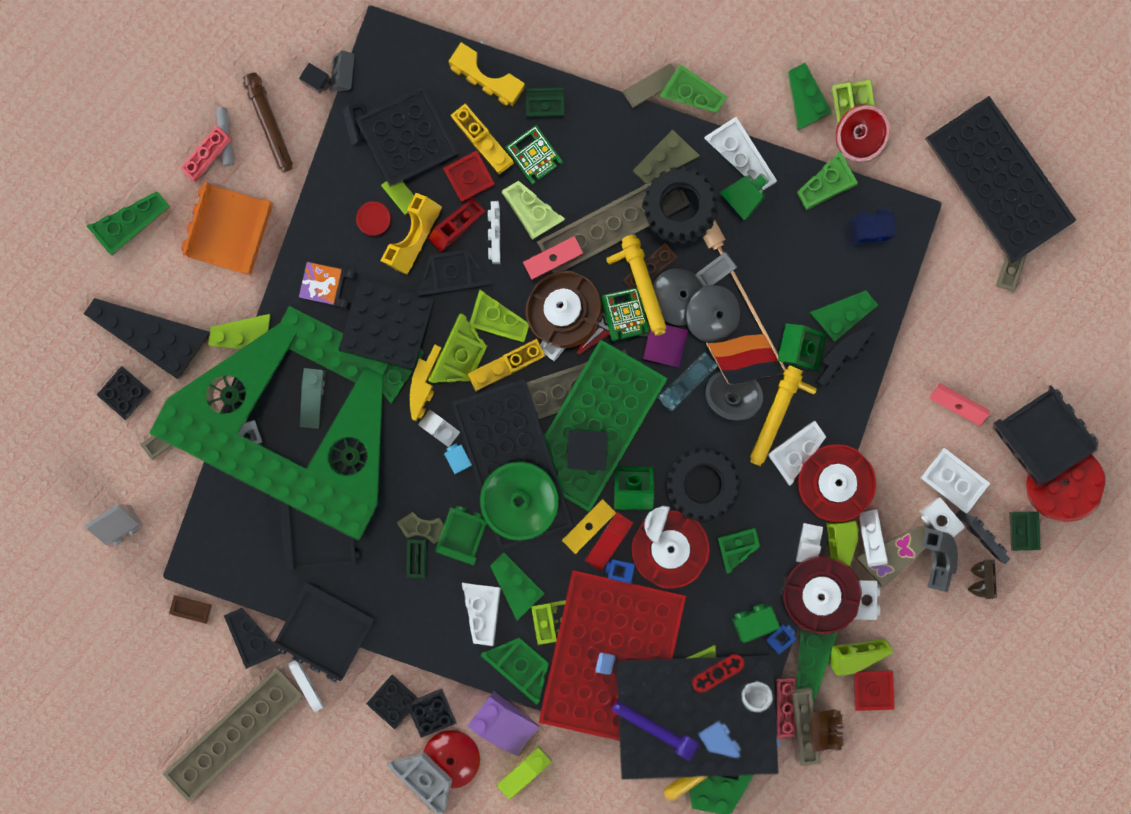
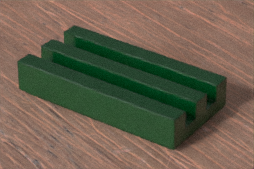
M407 539L406 578H427V539ZM412 543H415V574H412ZM420 544H422V550H421V574H419Z

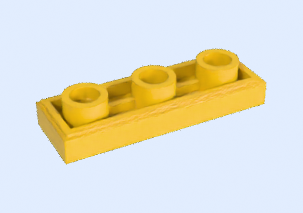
M602 499L562 541L576 554L616 512ZM587 523L593 525L591 530H586L585 525Z

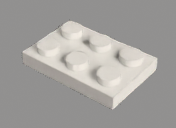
M945 448L940 451L920 477L921 480L966 514L990 485L988 481Z

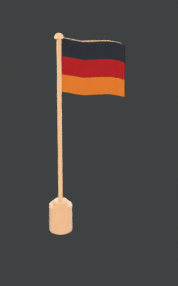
M714 220L713 227L706 231L707 234L703 236V239L708 248L718 249L722 255L724 252L721 246L724 245L723 241L726 239L716 220ZM733 270L730 273L763 334L742 336L725 342L706 344L728 384H743L764 377L783 375L786 368L782 362L778 361L779 354Z

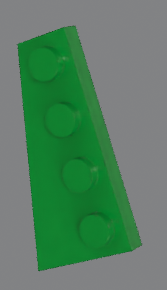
M801 628L796 690L810 687L814 704L838 632L820 634Z

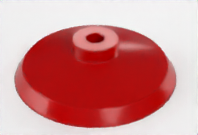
M375 201L362 205L356 215L359 229L363 233L372 236L383 233L388 228L391 219L387 207Z

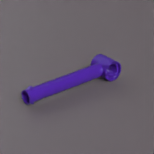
M618 700L612 709L616 714L676 748L675 753L688 761L692 759L700 745L685 735L683 738L675 735Z

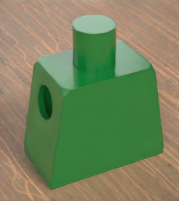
M762 173L755 179L747 175L720 193L742 219L745 220L751 216L767 195L762 187L769 181Z

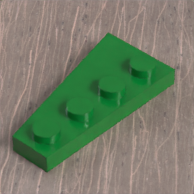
M155 192L110 216H105L101 220L87 225V228L109 254L113 256L168 210L170 205L159 192Z

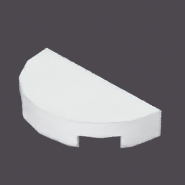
M661 506L649 512L645 519L646 534L656 544H659L670 507Z

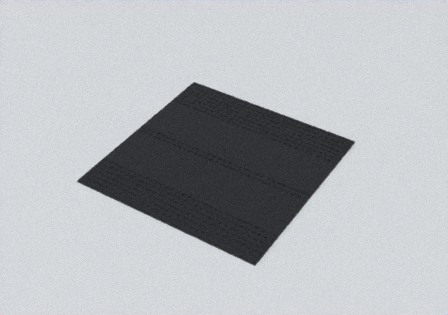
M372 5L368 6L351 52L354 54L351 89L337 91L256 316L271 314L269 330L281 322L290 306L344 333L360 279L418 294L429 255L468 249L491 281V285L425 295L434 298V304L420 347L425 353L422 360L427 361L434 345L442 349L444 348L459 314L465 315L466 320L470 324L479 290L527 322L526 303L535 285L541 279L553 273L551 270L531 280L523 262L542 253L537 242L644 186L645 183L633 173V170L671 130H674L700 155L699 158L686 163L683 167H687L688 170H698L699 174H704L708 181L713 184L718 200L716 222L726 239L723 241L724 245L721 248L723 252L729 254L737 265L734 272L778 354L786 324L804 325L825 333L809 314L810 312L863 291H867L877 302L878 306L835 342L827 335L821 362L835 346L853 333L870 326L875 327L872 332L875 335L869 343L865 342L861 347L863 352L858 359L854 357L850 361L845 357V364L840 370H835L833 373L835 378L829 386L825 384V386L821 387L816 384L827 368L823 364H820L819 371L792 366L803 371L801 375L803 376L802 382L816 387L817 390L815 394H810L798 388L797 392L793 394L769 452L813 421H816L826 436L818 449L828 445L839 444L859 450L942 206L940 201L851 171L858 182L857 186L806 210L797 192L813 176L817 175L827 162L749 136L777 182L764 190L767 194L751 216L743 220L720 192L745 176L704 138L721 127L720 125L647 100L632 108L623 92L387 10ZM461 42L477 52V67L486 77L497 79L511 74L525 83V89L514 106L502 104L498 100L499 97L494 94L489 95L482 90V86L479 84L473 85L466 80L467 76L462 73L458 75L450 69L449 59ZM424 86L458 155L403 181L413 195L417 193L426 196L442 206L439 216L424 241L408 274H404L383 263L381 259L389 244H397L403 241L409 234L411 229L410 214L408 213L405 216L381 186L386 180L367 143L351 145L342 110L348 105L365 103L368 113ZM564 87V116L526 117V88ZM466 104L509 156L510 154L505 147L537 125L563 163L559 165L554 159L553 162L557 167L540 180H537L533 174L531 176L535 181L533 185L515 161L499 175L459 128L451 114ZM529 135L516 144L519 150H522L534 140ZM477 151L495 183L491 188L472 197L486 212L451 245L440 252L428 237L437 225L470 200L468 199L461 203L443 168ZM519 181L543 203L548 204L554 212L565 218V220L532 240L502 194V190ZM683 189L690 205L668 216V218L676 222H684L693 218L699 210V200L695 193ZM372 201L385 205L389 210L391 218L388 228L383 233L375 236L363 233L356 222L359 208L365 203ZM491 201H498L500 206V264H493L492 259H488V248H492V240H488V229H491V221H488V210H491ZM651 226L634 234L640 239V248L643 249L645 254L644 260L664 243L678 256L660 274L674 268L686 269L696 274L721 255L718 249L708 248L701 236L697 238V241L692 242L689 240L686 241V244H680L678 241L671 243L666 238H660L659 234L654 233ZM622 241L566 270L573 271L589 279L598 289L601 296L628 290V287L622 280L632 272L626 258L610 265L606 260L607 257L623 251ZM306 261L357 272L356 280L344 278L339 299L351 302L349 310L298 298ZM652 266L647 267L649 272L654 270ZM731 273L714 284L731 291L740 307V320L736 330L729 338L721 342L742 336L763 334ZM657 275V276L651 281V282H652V285H653L654 281L656 280V278H657L659 275ZM680 292L682 298L685 297L684 292ZM626 295L615 297V304L626 302ZM719 311L716 314L717 318L720 317ZM665 322L666 325L688 331L679 368L642 359L647 337L637 335L620 340L618 338V340L613 341L609 335L603 341L620 351L626 350L627 355L668 378L617 466L653 467V510L666 506L670 507L669 511H677L667 495L666 478L673 462L688 450L705 447L714 448L725 453L729 459H732L735 467L738 468L739 478L741 479L740 495L734 507L727 514L715 520L697 521L707 535L709 557L701 573L694 581L678 588H663L644 578L636 566H634L631 583L686 596L672 659L687 658L715 645L716 657H729L735 654L739 656L772 655L775 695V678H781L792 644L782 653L777 654L765 640L772 632L743 643L739 639L732 619L736 618V613L744 610L751 612L753 611L752 607L763 603L772 607L779 626L781 624L789 625L796 633L798 625L789 616L785 608L783 595L790 572L800 563L796 559L803 523L823 527L820 541L821 549L818 555L821 556L828 541L827 523L831 522L817 517L802 502L798 491V475L789 486L768 455L761 466L750 462V455L780 388L778 386L780 380H783L784 375L757 379L756 381L763 392V402L759 411L748 419L731 420L717 414L707 402L705 395L707 383L714 374L721 370L706 344L708 342L696 338L688 328V325L677 326ZM530 327L524 343L475 329L479 338L487 346L477 369L535 339L541 345L542 340L532 332ZM581 344L565 348L555 362L545 355V357L518 372L478 391L474 390L470 381L437 383L427 381V384L433 386L432 391H434V395L430 402L426 401L424 408L426 411L424 416L430 409L460 431V434L451 446L456 443L458 446L462 445L469 457L452 402L519 380L526 379L529 382L586 363L598 344L581 356L577 354ZM288 349L245 422L255 420L262 440L259 445L307 469L356 383ZM783 363L785 368L788 369L789 365ZM304 368L326 372L319 429L300 427ZM414 371L392 404L383 394L378 504L360 540L356 541V548L360 549V560H357V564L286 570L281 501L206 462L203 463L163 574L165 579L286 621L303 591L305 583L310 582L376 618L360 648L490 694L495 691L507 700L541 711L556 642L538 645L532 608L516 620L501 589L494 646L473 643L462 583L500 587L490 565L504 552L545 593L533 606L566 600L573 570L608 578L609 575L605 573L607 563L600 571L585 560L612 518L575 554L562 540L589 511L565 498L574 524L573 527L500 550L494 530L486 524L475 554L476 561L474 565L435 552L437 543L433 544L424 536L416 535L409 537L412 539H427V578H406L408 538H406L397 524L399 520L414 512L416 516L423 520L431 521L440 518L445 524L450 507L456 509L457 506L468 509L467 513L473 516L475 512L482 514L480 505L481 491L473 466L458 474H454L444 454L448 452L446 449L448 446L418 425L422 419L418 418L416 422L411 417L410 388ZM234 377V380H233L231 386H234V384H235V382H236V380H237L236 377ZM239 381L236 388L239 391L244 390L243 383ZM229 392V394H228V396L230 397V399H231L232 396H233V394H232L231 392ZM246 392L241 393V400L244 401ZM240 401L235 403L236 409L238 410L243 403ZM227 405L224 413L234 412L232 405ZM557 413L539 419L543 433L548 431ZM245 433V434H244V437L247 438V439H249V438H250V434H249V433ZM346 438L349 447L354 448L358 439ZM344 440L340 441L336 446L341 451L346 448ZM360 441L356 449L362 452L366 448ZM334 450L333 461L341 459V453ZM348 453L349 460H352L353 454ZM367 453L361 454L360 460L366 463ZM342 461L334 463L341 472L345 464ZM358 462L355 465L357 473L365 466L364 464ZM347 466L344 474L354 475L353 467ZM699 466L688 473L685 480V488L693 500L706 503L714 500L720 493L721 479L714 469L707 466ZM614 471L592 509L603 499L614 510ZM836 480V486L840 485L839 480ZM614 510L633 522L608 562H612V558L634 563L631 550L633 537L649 512L653 510ZM587 523L585 525L586 530H591L593 525ZM755 527L760 547L753 553H750L742 563L740 562L732 569V572L727 574L717 537ZM412 543V574H415V543ZM420 544L419 574H421V550H422V544ZM672 546L667 548L669 553H672L674 550ZM621 566L616 568L617 573L624 571ZM565 604L558 605L557 613L553 614L554 620L559 622L555 623L556 630L560 628V618L563 615ZM784 634L778 635L779 641H783L785 639ZM520 637L549 663L539 703L535 704L480 655L483 652Z

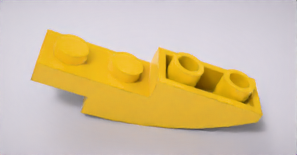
M466 104L451 114L459 128L499 175L514 163Z
M535 339L468 373L467 376L474 390L478 391L545 357V354L538 340Z
M434 345L427 361L418 360L410 388V411L412 419L416 422L418 418H423L426 411L424 408L426 401L430 402L434 395V391H432L433 386L427 384V381L443 350L437 345Z

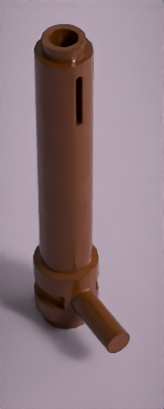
M256 72L247 74L243 77V85L248 90V98L254 105L278 169L282 172H287L292 169L293 163L266 97V89L264 86L262 87V79Z

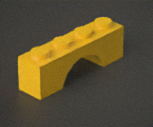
M461 42L449 59L450 69L458 75L462 73L467 76L466 80L473 85L479 84L482 86V90L489 95L494 94L499 97L498 100L502 104L514 106L525 89V83L511 74L497 79L486 77L477 67V52Z
M415 193L407 209L411 217L409 234L403 241L397 244H389L381 261L399 272L408 274L435 220L438 218L442 206L426 196Z

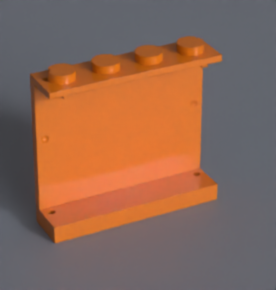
M205 181L204 185L200 186L198 192L200 198L198 204H195L192 214L194 217L187 227L188 237L182 243V254L188 258L251 276L273 203L270 200H260L216 187Z

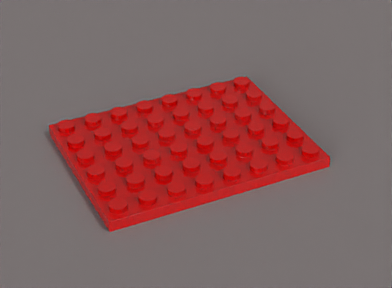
M573 570L538 723L620 741L619 715L612 711L618 700L616 661L672 659L686 596ZM600 653L615 655L612 674L596 672Z

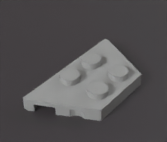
M420 753L392 760L387 765L436 814H444L446 812L452 779L428 755Z

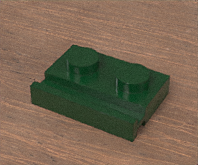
M564 87L526 88V117L564 116Z
M1009 512L1011 551L1041 550L1039 512Z

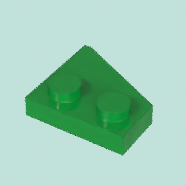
M755 527L717 537L727 574L732 572V569L740 562L742 563L750 553H753L760 547Z

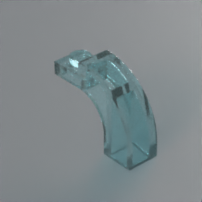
M704 352L658 399L665 407L672 411L718 365Z

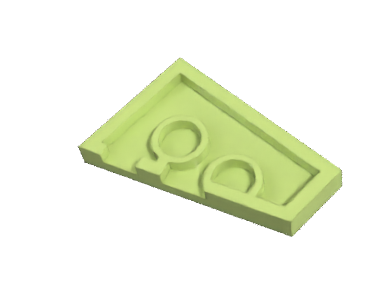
M519 181L502 190V194L532 240L565 220V218L554 212L548 204L543 203Z

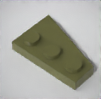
M671 130L633 170V173L647 184L654 177L658 178L660 172L664 170L669 172L672 167L680 168L686 163L699 158L700 155L674 130Z

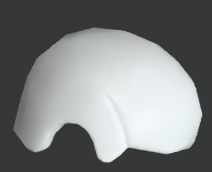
M758 681L747 684L742 692L743 703L749 710L761 712L769 708L772 702V692L767 685Z

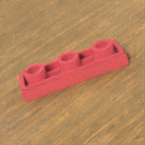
M216 126L181 169L196 182L232 138L220 126Z
M574 236L524 261L523 264L531 280L582 255L583 252ZM550 256H556V261H550Z
M941 383L938 384L929 398L978 426H981L990 413V410L982 405L975 403Z
M775 678L777 737H795V719L791 690H795V678Z

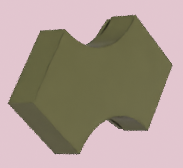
M414 512L397 522L406 538L416 535L424 536L433 544L438 542L444 526L440 518L427 521L416 516Z

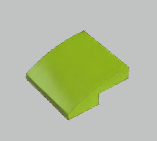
M871 80L832 86L838 123L842 116L855 106L864 104L875 106Z
M566 600L531 607L538 645L557 642L559 629L556 630L555 623L559 622L554 620L553 614L557 613V606L564 605Z

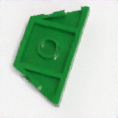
M520 637L483 652L480 655L535 704L539 703L549 663Z

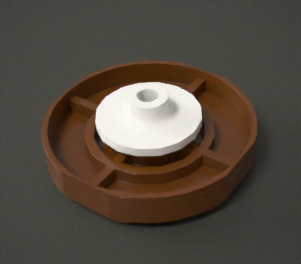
M573 271L552 273L535 285L527 300L526 318L528 325L540 340L556 348H571L580 345L594 334L602 319L601 295L589 279Z

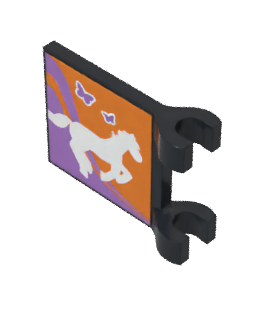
M306 261L298 298L349 310L351 302L339 299L344 278L356 280L357 272Z

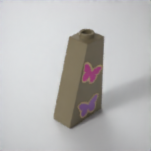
M917 526L884 542L888 564L868 567L866 552L858 555L855 559L881 587H885L926 549L922 547L926 528L928 527Z

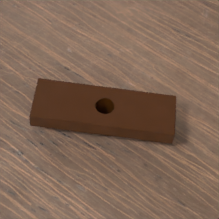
M666 243L645 260L646 267L652 266L654 269L652 272L648 271L651 281L678 258ZM631 272L622 280L628 289L637 288L633 273Z

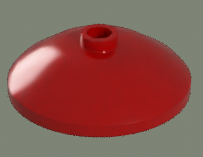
M865 104L848 110L840 119L836 129V144L840 152L848 159L859 162L867 161L877 156L886 146L890 134L889 121L886 115L879 108Z
M446 730L436 734L428 741L423 751L452 779L450 789L460 788L468 784L475 777L479 769V749L471 737L460 731ZM450 757L453 758L454 763L448 764L447 759Z

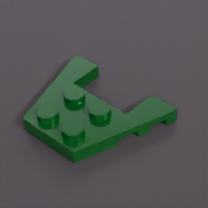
M739 775L738 778L708 776L689 790L692 809L716 814H732L754 775Z

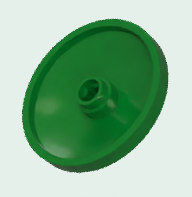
M512 462L499 467L487 478L481 491L480 505L484 519L496 533L512 540H527L540 535L551 525L558 511L559 497L554 481L542 468L527 462Z

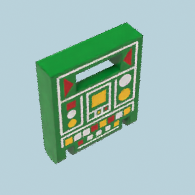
M537 125L505 147L532 185L535 183L531 177L533 174L537 180H540L557 167L553 162L554 159L559 165L563 163ZM531 135L534 141L522 150H519L516 144Z
M638 288L600 296L609 333L613 341L618 340V338L620 340L649 332ZM626 295V302L615 304V297Z

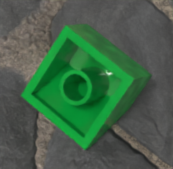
M786 324L778 361L800 368L819 371L827 334L804 325Z
M616 466L614 469V510H653V467Z

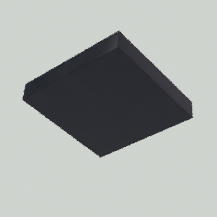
M121 366L96 395L124 420H127L150 394L151 390Z
M569 430L567 469L606 471L608 432Z
M392 674L366 704L393 729H396L410 713L406 702L418 697Z
M442 688L406 702L421 738L457 724Z

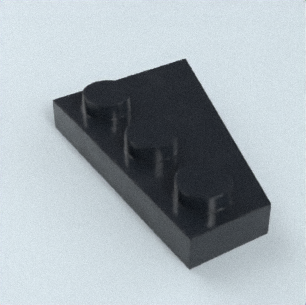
M960 510L955 514L959 520L969 525L967 529L978 539L982 538L980 543L998 561L1006 564L1010 560L1006 554V548L994 541L996 537L989 530L986 531L983 528L984 523L978 517L973 518Z
M243 607L223 615L246 669L282 654L275 650L276 646L272 644V640Z

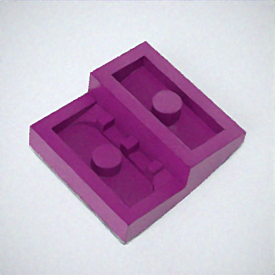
M666 325V332L655 336L650 328L642 359L679 368L688 331Z

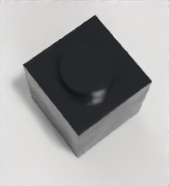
M308 63L299 77L301 83L319 94L322 91H326L331 83L329 75L311 63Z

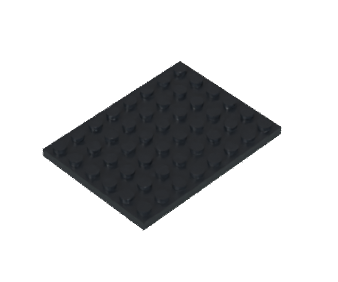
M741 656L744 661L742 670L705 692L694 690L692 686L694 677L727 657L616 661L619 702L681 738L685 735L700 744L692 759L688 761L675 753L676 748L619 715L621 780L779 774L773 656ZM732 658V663L726 666L725 662L722 664L726 668L727 674L731 673L728 669L732 667L739 668V660ZM715 668L712 675L715 679H721L724 672L721 668ZM708 672L705 674L708 678L704 680L697 679V688L701 687L704 689V684L710 681L711 685L714 683L710 679ZM758 681L768 686L772 692V702L769 708L761 712H754L746 708L743 703L742 692L747 684ZM718 721L720 724L724 723L730 732L728 737L731 742L735 740L741 749L738 751L740 756L735 758L708 751L698 733Z

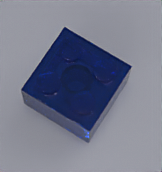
M888 210L876 211V214L869 215V212H860L850 221L853 245L890 241L897 235L894 212H888Z

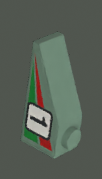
M304 368L300 427L320 428L326 372L323 370Z

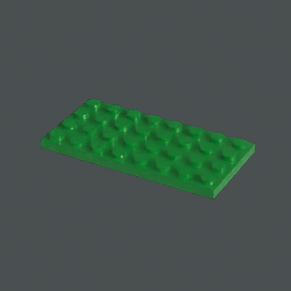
M601 339L545 434L564 497L589 512L668 379ZM569 430L608 432L606 471L567 469Z

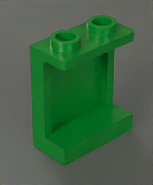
M457 506L456 509L450 507L435 552L474 565L476 561L475 554L487 522L482 514L475 512L473 516L467 513L468 509Z

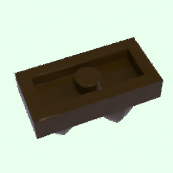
M984 560L975 564L971 568V572L980 578H985V580L974 583L968 588V591L986 599L997 598L995 560Z

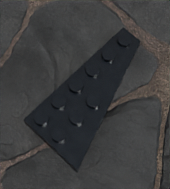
M96 298L93 299L83 313L176 379H179L210 335L209 331Z

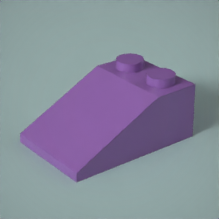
M493 691L467 727L483 739L518 756L540 725Z

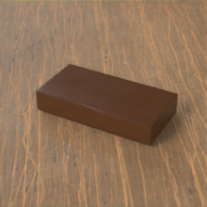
M174 595L169 614L207 624L212 605Z

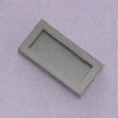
M724 252L696 273L695 276L703 287L714 285L736 269L737 265L729 254Z

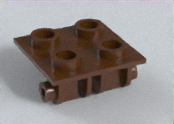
M834 709L812 712L813 752L830 749L842 750V746H844L843 736L837 735H842L843 732H838L837 729H842L843 726H836L843 724V714H841V711Z

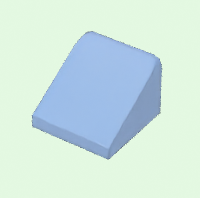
M600 653L596 672L612 674L615 655Z

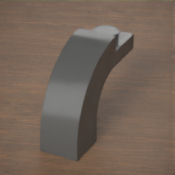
M926 528L922 547L930 549L933 556L928 588L948 592L952 573L956 574L958 565V550L955 539L949 533Z

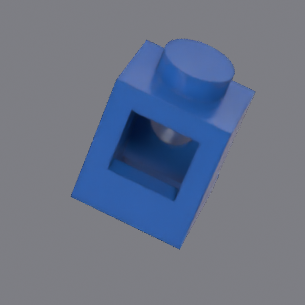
M612 558V562H607L605 573L609 574V579L631 583L635 564ZM618 566L623 567L624 571L622 573H617L616 568Z
M781 624L779 629L773 631L765 638L777 654L782 653L797 640L794 637L795 631L789 625ZM779 634H784L785 639L783 641L778 640Z

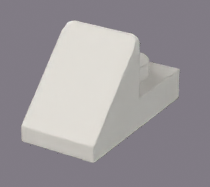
M430 409L418 424L448 447L451 446L460 434V431Z
M803 523L797 562H802L807 558L819 555L823 527Z

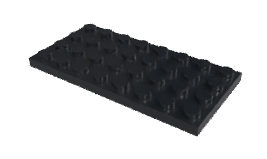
M990 96L926 137V141L1012 264L1077 221Z
M526 379L452 402L480 491H482L487 478L496 469L512 462H527L542 468L552 478L558 491V511L551 525L540 535L527 540L508 539L494 531L500 550L573 527L574 524Z

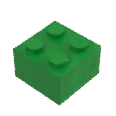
M761 603L752 607L753 611L751 612L744 610L735 614L736 618H733L732 622L741 642L745 643L780 628L771 606Z

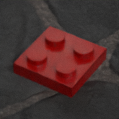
M477 151L443 168L461 203L495 185Z
M893 670L859 671L853 674L855 711L895 710Z

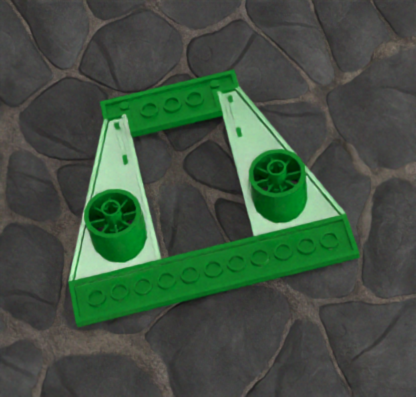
M289 306L278 325L169 396L149 434L360 540L378 504L383 375L389 364L340 352L339 346L343 336L342 332ZM288 349L356 383L307 469L238 434ZM227 377L237 378L234 386H229ZM224 379L226 387L221 390L216 386ZM239 381L243 383L244 390L239 391L236 388ZM215 389L220 391V398L214 399ZM229 392L233 394L231 399L228 396ZM246 392V397L243 401L241 400V393ZM222 400L224 403L221 410L217 408L216 401ZM240 401V402H242L243 404H242L241 407L237 410V409H236V406H235V403H238V402ZM227 405H232L234 412L224 413ZM346 438L358 439L354 448L349 447ZM342 440H344L346 445L343 451L336 448ZM360 441L364 444L365 451L359 452L356 449ZM334 450L341 453V459L333 461ZM348 453L353 454L352 460H349ZM367 453L366 463L360 460L361 454ZM342 461L345 466L340 472L334 463ZM360 462L365 466L357 473L355 465ZM347 466L353 467L354 475L344 474Z

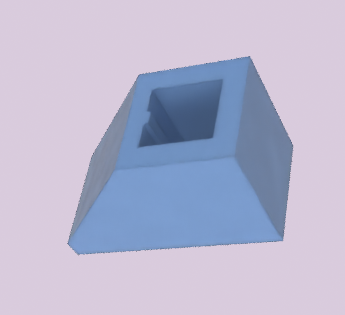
M718 721L698 733L708 751L735 758L740 756L738 751L741 749L735 740L731 742L728 737L730 732L724 723L720 724Z

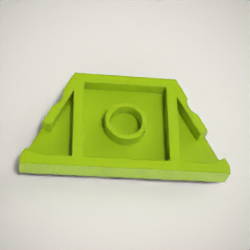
M459 314L428 381L432 383L470 381L467 374L477 369L487 346L479 338L476 330L468 323L465 315Z

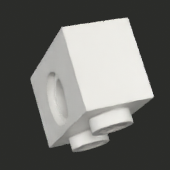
M940 497L933 500L919 512L922 515L921 520L926 526L930 525L934 530L949 533L953 537L965 528ZM940 515L945 518L943 526H939L936 522L937 517Z
M859 580L862 587V597L867 594L870 596L871 601L868 605H863L860 601L855 619L877 620V616H880V604H877V596H880V585H877V581Z

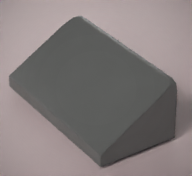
M342 50L333 56L331 92L351 89L354 65L353 53Z

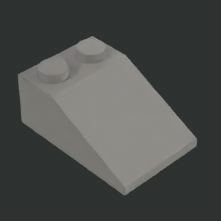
M117 504L86 524L85 528L105 545L112 544L116 546L123 541L122 537L129 534L131 536L139 531L138 527L142 525V522L131 505Z

